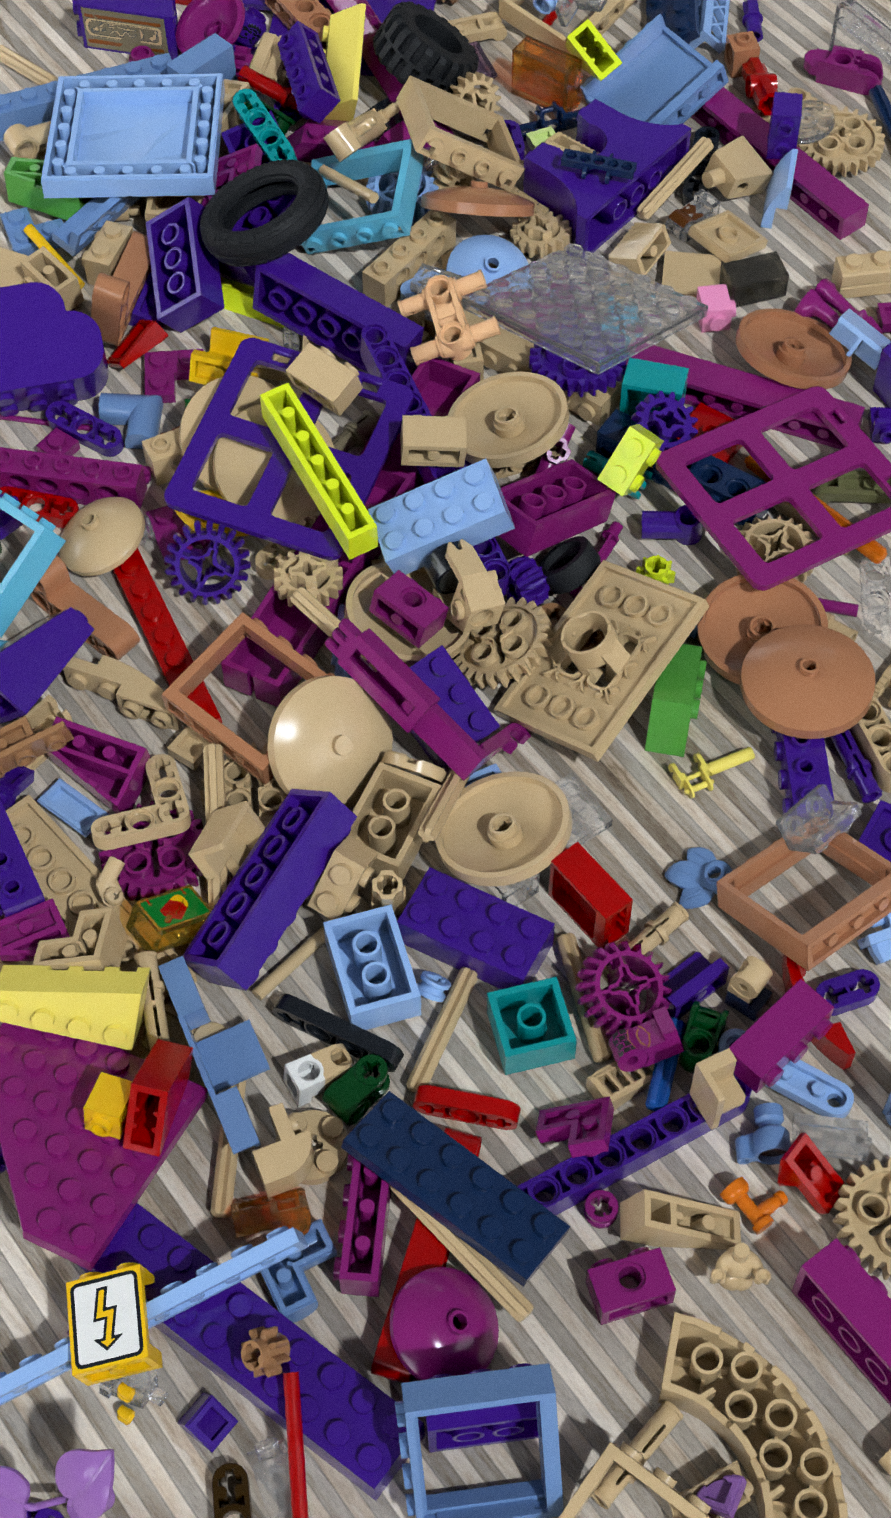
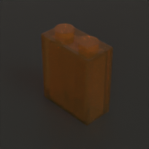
M527 35L512 50L511 93L543 108L551 106L552 101H555L559 107H563L566 113L571 112L579 106L582 99L580 94L583 73L581 72L582 59Z

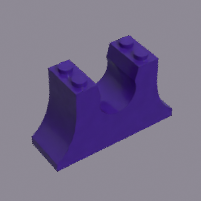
M594 99L587 106L582 107L577 114V135L575 139L577 142L585 144L586 147L599 152L597 155L609 157L613 153L616 159L636 162L637 169L633 180L612 176L609 184H605L606 171L598 169L589 170L586 179H581V169L561 166L563 151L560 148L542 142L524 157L523 192L546 206L549 212H553L554 217L562 215L563 221H569V227L572 228L571 239L575 248V257L584 262L637 215V207L689 151L690 127L683 123L661 125L640 121ZM595 161V164H597V165H601V164L604 163V162Z

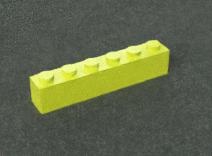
M289 383L260 394L263 419L349 560L377 548L378 531L376 523Z

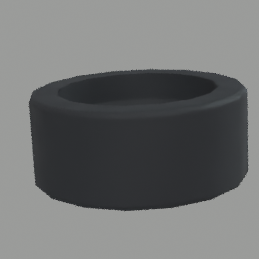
M576 536L563 541L550 550L541 560L538 567L541 566L543 574L547 576L546 582L550 586V590L554 594H564L573 591L588 581L600 565L601 559L587 538Z

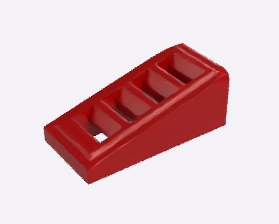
M139 320L108 358V366L124 369L165 340L168 334L154 320Z

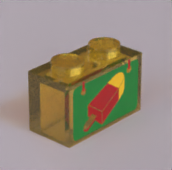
M187 885L178 889H170L163 894L150 898H142L135 902L126 928L145 951L160 953L191 942L212 909L191 885Z

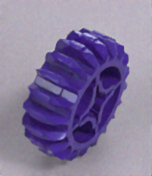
M196 520L194 522V531L187 524L184 525L182 530L185 537L176 532L173 535V539L177 544L168 543L167 550L172 554L166 555L164 558L165 563L172 565L166 568V575H176L170 582L171 586L175 587L182 584L179 595L183 596L190 591L191 602L196 601L197 595L203 596V605H207L209 597L212 596L214 602L219 604L221 602L220 594L222 593L225 598L231 599L232 591L230 588L238 592L242 589L239 581H247L248 574L242 570L250 569L251 562L243 560L250 555L249 549H239L245 544L244 538L233 540L236 530L230 529L226 534L224 532V525L220 524L218 529L212 528L213 521L211 520L207 521L206 528H202L200 520ZM198 540H210L208 546L204 549H187L190 544ZM220 543L230 551L234 560V567L228 565L227 561L218 555ZM213 550L212 564L214 566L210 563V567H206L204 574H202L203 560L205 561V557H209ZM181 557L187 559L188 564L196 568L197 576L195 581L185 572ZM211 576H228L219 583L205 584L206 580Z

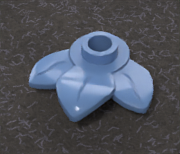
M694 847L688 849L687 861L674 863L668 868L664 876L670 883L683 889L679 904L685 909H694L705 906L712 900L714 894H717V881L723 878L725 874L732 872V869L726 862L716 860L715 855L709 849ZM715 873H721L717 878L710 877Z

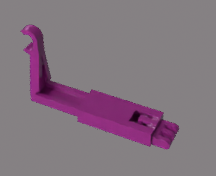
M343 618L338 627L332 632V636H329L325 641L326 647L339 659L337 663L407 733L413 730L463 781L502 749L511 755L518 747L517 742L524 744L531 737L523 726L518 723H511L479 746L437 704L441 699L370 628L361 632L349 619ZM361 654L367 659V661H365L361 657ZM370 663L376 668L377 672L369 665Z

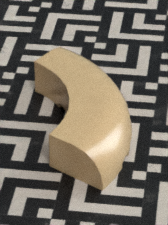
M674 1312L658 1403H662L663 1400L671 1402L678 1409L689 1413L705 1423L727 1443L739 1459L756 1493L754 1495L759 1518H848L847 1502H845L841 1482L842 1474L827 1441L828 1436L813 1409L810 1410L789 1377L776 1365L773 1366L755 1352V1348L749 1343H742L723 1332L722 1328L711 1323Z

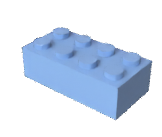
M486 458L368 509L369 514L377 525L378 541L385 562L393 573L400 570L405 575L423 568L427 557L435 549L448 542H456L463 539L472 546H475L515 529L497 477Z

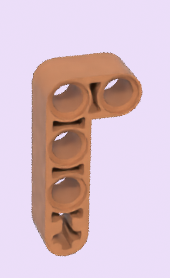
M56 555L30 594L32 599L50 616L70 607L83 613L88 619V623L95 629L85 642L102 655L120 660L140 642L139 635L126 621L70 580L65 563Z

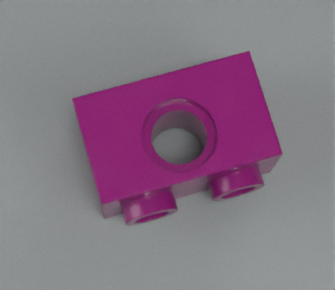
M398 570L374 590L369 611L419 649L443 628L449 607L439 598L418 585L414 579L409 578Z
M641 1247L628 1253L626 1258L613 1261L612 1258L599 1260L592 1264L591 1269H588L585 1283L600 1325L655 1309L674 1301L676 1288L660 1247L649 1250L648 1247ZM627 1276L637 1280L639 1286L634 1289H627L620 1284L619 1280Z

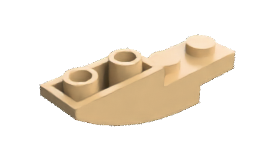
M102 655L98 664L72 657L63 668L67 684L78 690L86 689L98 693L109 700L117 699L120 713H123L126 717L135 720L139 718L151 722L161 729L169 728L180 731L182 728L181 721L165 708L162 697L164 690L137 669L106 655Z

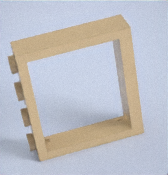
M525 0L498 1L500 18L571 65L576 62L565 47L567 37L521 8L520 5ZM607 0L589 20L598 32L603 35L636 0Z
M410 75L396 99L415 151L511 192L525 168L503 116ZM433 120L486 142L489 150L435 127ZM486 129L490 130L488 134L484 133ZM426 142L431 146L429 150L423 148Z
M624 1441L620 1447L612 1442L608 1444L559 1516V1518H577L610 1467L616 1462L688 1518L712 1517L708 1515L711 1507L692 1492L688 1498H685L674 1489L677 1483L674 1478L659 1467H656L652 1473L639 1463L643 1455Z

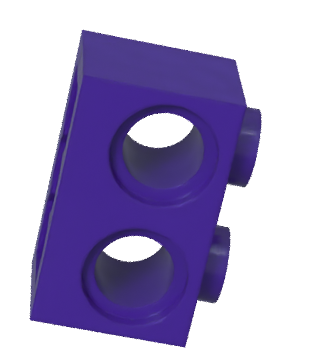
M774 92L767 139V159L781 160L790 150L796 149L802 117L803 94Z

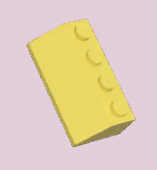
M360 3L331 14L329 26H323L322 42H326V49L323 50L341 100L324 119L351 121L354 119L358 101L366 4Z

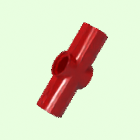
M750 57L746 63L742 64L741 74L745 80L746 98L754 99L757 108L763 112L764 116H771L774 92H778L777 76L775 73L768 72L765 64L761 63L759 57Z

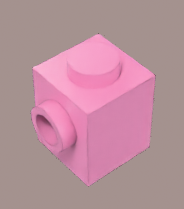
M727 285L697 287L695 310L701 333L730 330L731 319L736 317L735 300H730Z

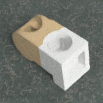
M334 1044L285 1064L284 1083L299 1108L310 1103L313 1096L326 1091L334 1081L341 1078L355 1063L344 1044Z

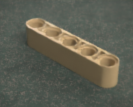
M874 694L870 708L863 717L865 719H861L849 731L854 737L864 759L870 761L873 768L871 772L879 787L883 791L891 793V723Z

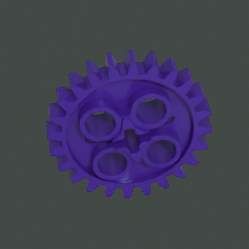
M573 326L572 331L568 332L562 327L561 333L558 334L551 330L549 337L541 335L540 341H534V348H530L529 369H531L532 373L546 376L556 382L562 390L567 391L568 397L573 392H578L580 397L584 396V392H589L592 396H595L596 390L606 393L607 386L615 388L616 381L622 382V377L626 371L627 354L624 353V346H618V339L610 341V334L600 336V330L598 329L590 333L588 327H585L583 331H578L576 326Z

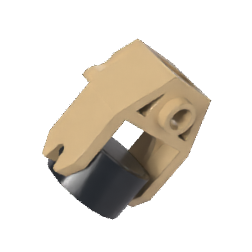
M463 539L456 542H448L435 549L425 560L424 569L433 583V595L449 607L446 618L462 632L498 624L505 601L498 584L496 571H487L474 547Z

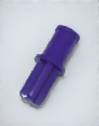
M744 1L743 26L746 27V32L753 31L757 42H760L763 39L761 26L763 16L759 12L758 1Z

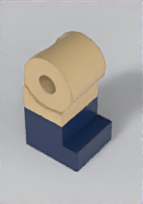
M747 956L738 972L730 979L724 1003L755 1022L772 998L773 992L765 988V985L773 975L771 968L761 959Z

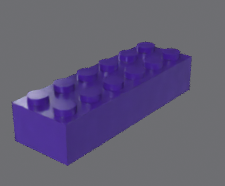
M290 253L282 254V257L272 261L268 260L267 263L256 265L253 309L299 335H305L308 340L329 349L333 354L367 373L368 371L360 356L361 332L368 324H381L388 330L409 373L412 375L417 369L410 347H415L422 343L424 327Z
M291 789L183 954L187 965L209 983L247 991L249 986L257 980L259 971L267 958L276 950L278 941L286 928L294 922L297 911L305 898L313 892L315 883L326 868L334 850L350 834L351 826L357 816L331 792Z

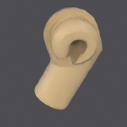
M112 856L106 862L96 882V888L102 902L106 906L117 907L124 899V893L117 879L125 863Z

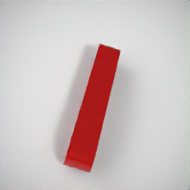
M445 1128L444 1132L474 1155L479 1156L482 1137ZM418 1218L414 1225L371 1368V1374L401 1383L411 1382L413 1375L403 1366L392 1344L390 1313L394 1299L401 1287L414 1275L431 1268L446 1267L450 1251Z

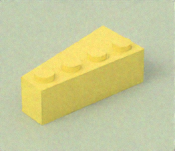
M3 965L0 972V1022L132 1051L142 1023L151 968L138 967L136 972L120 971V967H105L104 971H84L83 966H69L67 970H52L50 966Z

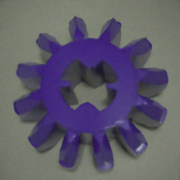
M526 556L516 557L508 562L511 573L506 593L507 600L513 597L517 603L524 597L527 603L533 600L537 606L543 604L549 598L548 591L550 586L546 582L547 576L543 574L542 567H538L533 558Z

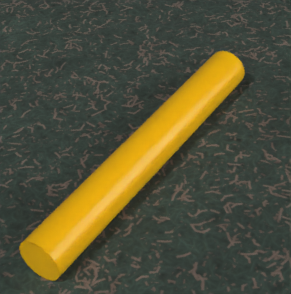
M28 224L23 230L24 233L39 249L44 246L77 277L82 289L85 282L32 224Z

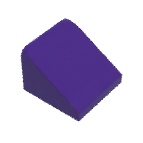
M202 1393L178 1421V1424L188 1434L212 1453L238 1423V1420L213 1395L208 1393Z

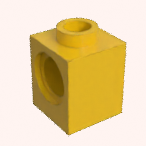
M100 1073L83 1107L86 1130L100 1137L109 1136L121 1139L126 1126L132 1081L107 1073Z

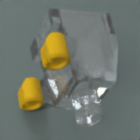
M156 1370L102 1382L99 1385V1393L108 1399L112 1395L123 1402L117 1410V1419L125 1425H129L135 1416V1409H143L148 1401L161 1406L168 1395L167 1391L158 1387V1372Z

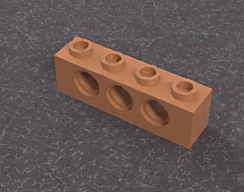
M265 0V4L289 30L297 21H300L318 33L322 47L326 49V42H322L323 26H329L332 13L328 8H324L319 0Z

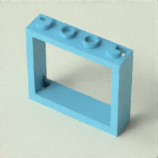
M411 139L360 149L341 162L338 161L335 155L312 159L311 166L317 172L320 166L326 165L352 180L399 172L392 211L320 225L301 244L308 255L410 235L424 162L423 155L415 151ZM322 177L326 187L335 185L332 181Z
M4 493L2 498L0 497V509L35 532L0 583L1 638L66 542V540L53 532L56 527L54 524L43 517L37 522L36 520L40 515L25 505L19 510L18 508L21 503L7 493Z

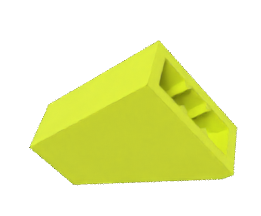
M589 19L567 36L566 49L583 70L599 81H602L622 64V61Z

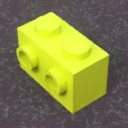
M640 424L630 426L597 480L622 497L632 492L636 493L645 480L643 474L648 466L652 467L661 455L662 451L659 449L664 440Z

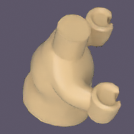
M738 1243L734 1247L728 1248L717 1259L715 1269L712 1270L709 1280L711 1284L719 1283L726 1290L744 1291L752 1286L753 1281L757 1285L761 1283L768 1285L771 1274L767 1269H764L761 1259L750 1250L747 1244Z

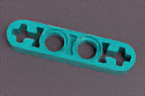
M242 89L235 93L232 100L235 110L269 162L282 160L278 155L280 151H282L286 160H297L293 147L257 94L251 89ZM244 102L251 104L252 109L248 111ZM265 118L264 123L261 125H252L255 119ZM270 136L278 137L277 141L272 144L264 143Z

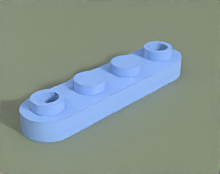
M734 1028L725 1031L719 1039L717 1052L728 1049L745 1030ZM802 1060L795 1064L790 1061L782 1068L784 1073L781 1078L770 1087L772 1090L830 1120L845 1118L850 1113L854 1103V1095L848 1085ZM834 1099L840 1106L832 1107L828 1104L827 1100Z

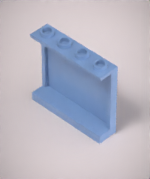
M659 14L616 53L622 61L618 68L602 81L593 76L588 77L584 84L580 86V89L587 104L597 99L631 118L653 124L675 125L686 122L723 88L729 80L722 63L718 60L713 63L708 61L666 27L663 16Z

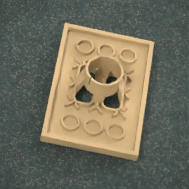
M603 560L553 627L554 635L550 637L553 646L545 648L549 654L548 657L538 658L541 667L531 666L529 668L531 676L522 673L519 683L514 680L494 707V711L498 716L510 722L518 723L534 733L598 762L708 610L709 605L706 599ZM596 630H602L605 636L604 640L598 646L580 652L592 633ZM627 642L637 644L631 654L623 647ZM571 662L578 669V672L575 674L565 672ZM606 664L615 676L606 687H599L595 685L603 674L599 667Z

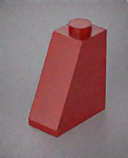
M157 1039L131 1082L123 1148L158 1157L161 1155L189 1080L193 1047Z

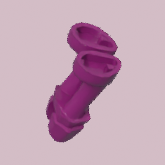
M827 278L821 280L815 290L810 289L794 311L803 317L812 318L816 316L833 329L840 315L832 308L840 314H843L850 308L881 334L883 332L871 316H868L864 309L860 312L855 309L836 289L835 284Z

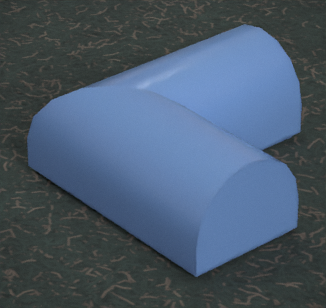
M101 393L99 398V419L111 425H128L125 447L143 449L141 441L155 437L159 433L164 405L163 399L158 395Z
M322 1219L297 1229L303 1233L308 1244L307 1248L260 1272L277 1310L293 1323L306 1318L318 1308V1301L304 1271L337 1256V1250Z

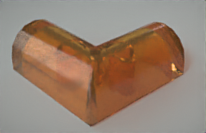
M302 1187L288 1190L270 1198L265 1195L235 1202L231 1205L232 1219L237 1238L275 1230L283 1226H288L289 1229L294 1227L305 1236L311 1226L310 1210L305 1190Z

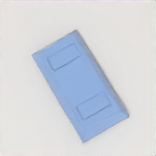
M60 778L36 800L37 803L85 838L91 834V825L96 819L109 815Z

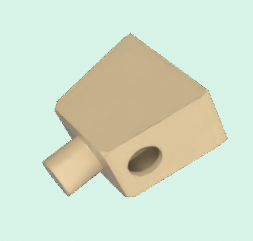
M740 136L712 154L705 172L702 174V182L708 189L716 186L725 198L732 199L763 193L773 172L745 137Z

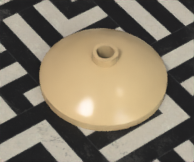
M107 497L87 504L76 512L63 530L61 538L66 540V542L59 551L61 560L71 572L80 576H97L117 568L139 546L145 531L144 515L133 501L124 497Z

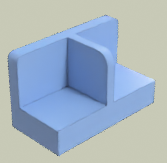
M850 308L840 316L837 324L829 333L849 349L846 356L850 357L854 353L874 370L878 368L882 349L891 343L888 338Z

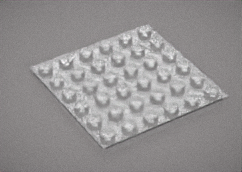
M568 244L564 247V250L549 253L539 260L493 280L487 284L486 289L462 296L463 300H461L464 310L485 320L495 316L499 327L597 375L707 316L708 305L699 302L695 297L681 294L671 286L659 284L651 280L647 275L637 274L629 270L625 265L615 264L605 259L603 255L594 254L587 250L583 251V247L578 244Z

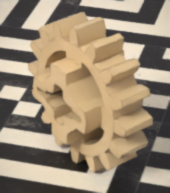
M466 72V78L457 77V86L451 84L450 88L453 91V95L491 112L500 111V107L496 106V101H499L501 96L495 94L499 87L492 84L493 78L479 72H475V74Z
M538 210L537 213H534V216L518 217V222H512L510 242L519 248L523 254L529 253V258L534 257V255H539L540 259H544V256L548 255L553 258L556 251L564 253V247L570 246L572 228L569 227L568 220L563 221L562 215L554 217L552 211L545 215L541 210Z
M299 551L298 555L288 552V560H278L279 568H274L273 570L274 590L278 591L280 600L287 599L289 607L294 605L290 601L291 596L300 587L307 589L325 606L330 605L329 597L337 599L339 597L338 590H343V569L338 567V559L328 561Z

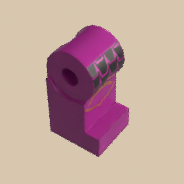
M666 1006L653 1011V1019L633 1028L620 1029L610 1037L609 1047L620 1070L625 1072L635 1071L684 1052L677 1029Z

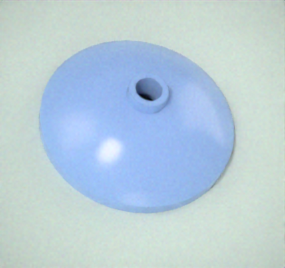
M476 235L460 242L451 252L446 265L447 277L452 276L459 279L481 269L487 284L486 289L465 295L462 301L482 310L491 299L502 293L509 294L516 299H525L531 284L530 267L523 253L510 241L494 235ZM492 263L496 265L497 268H491L488 264Z

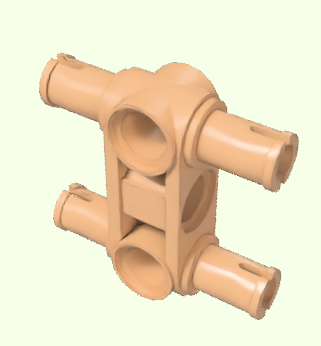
M481 269L459 279L452 276L435 275L428 280L424 289H421L422 293L397 301L401 315L406 318L425 310H429L437 334L435 339L415 347H410L416 366L440 356L456 361L463 360L471 354L472 349L477 346V342L501 335V330L495 316L471 326L466 320L461 302L463 296L487 288Z

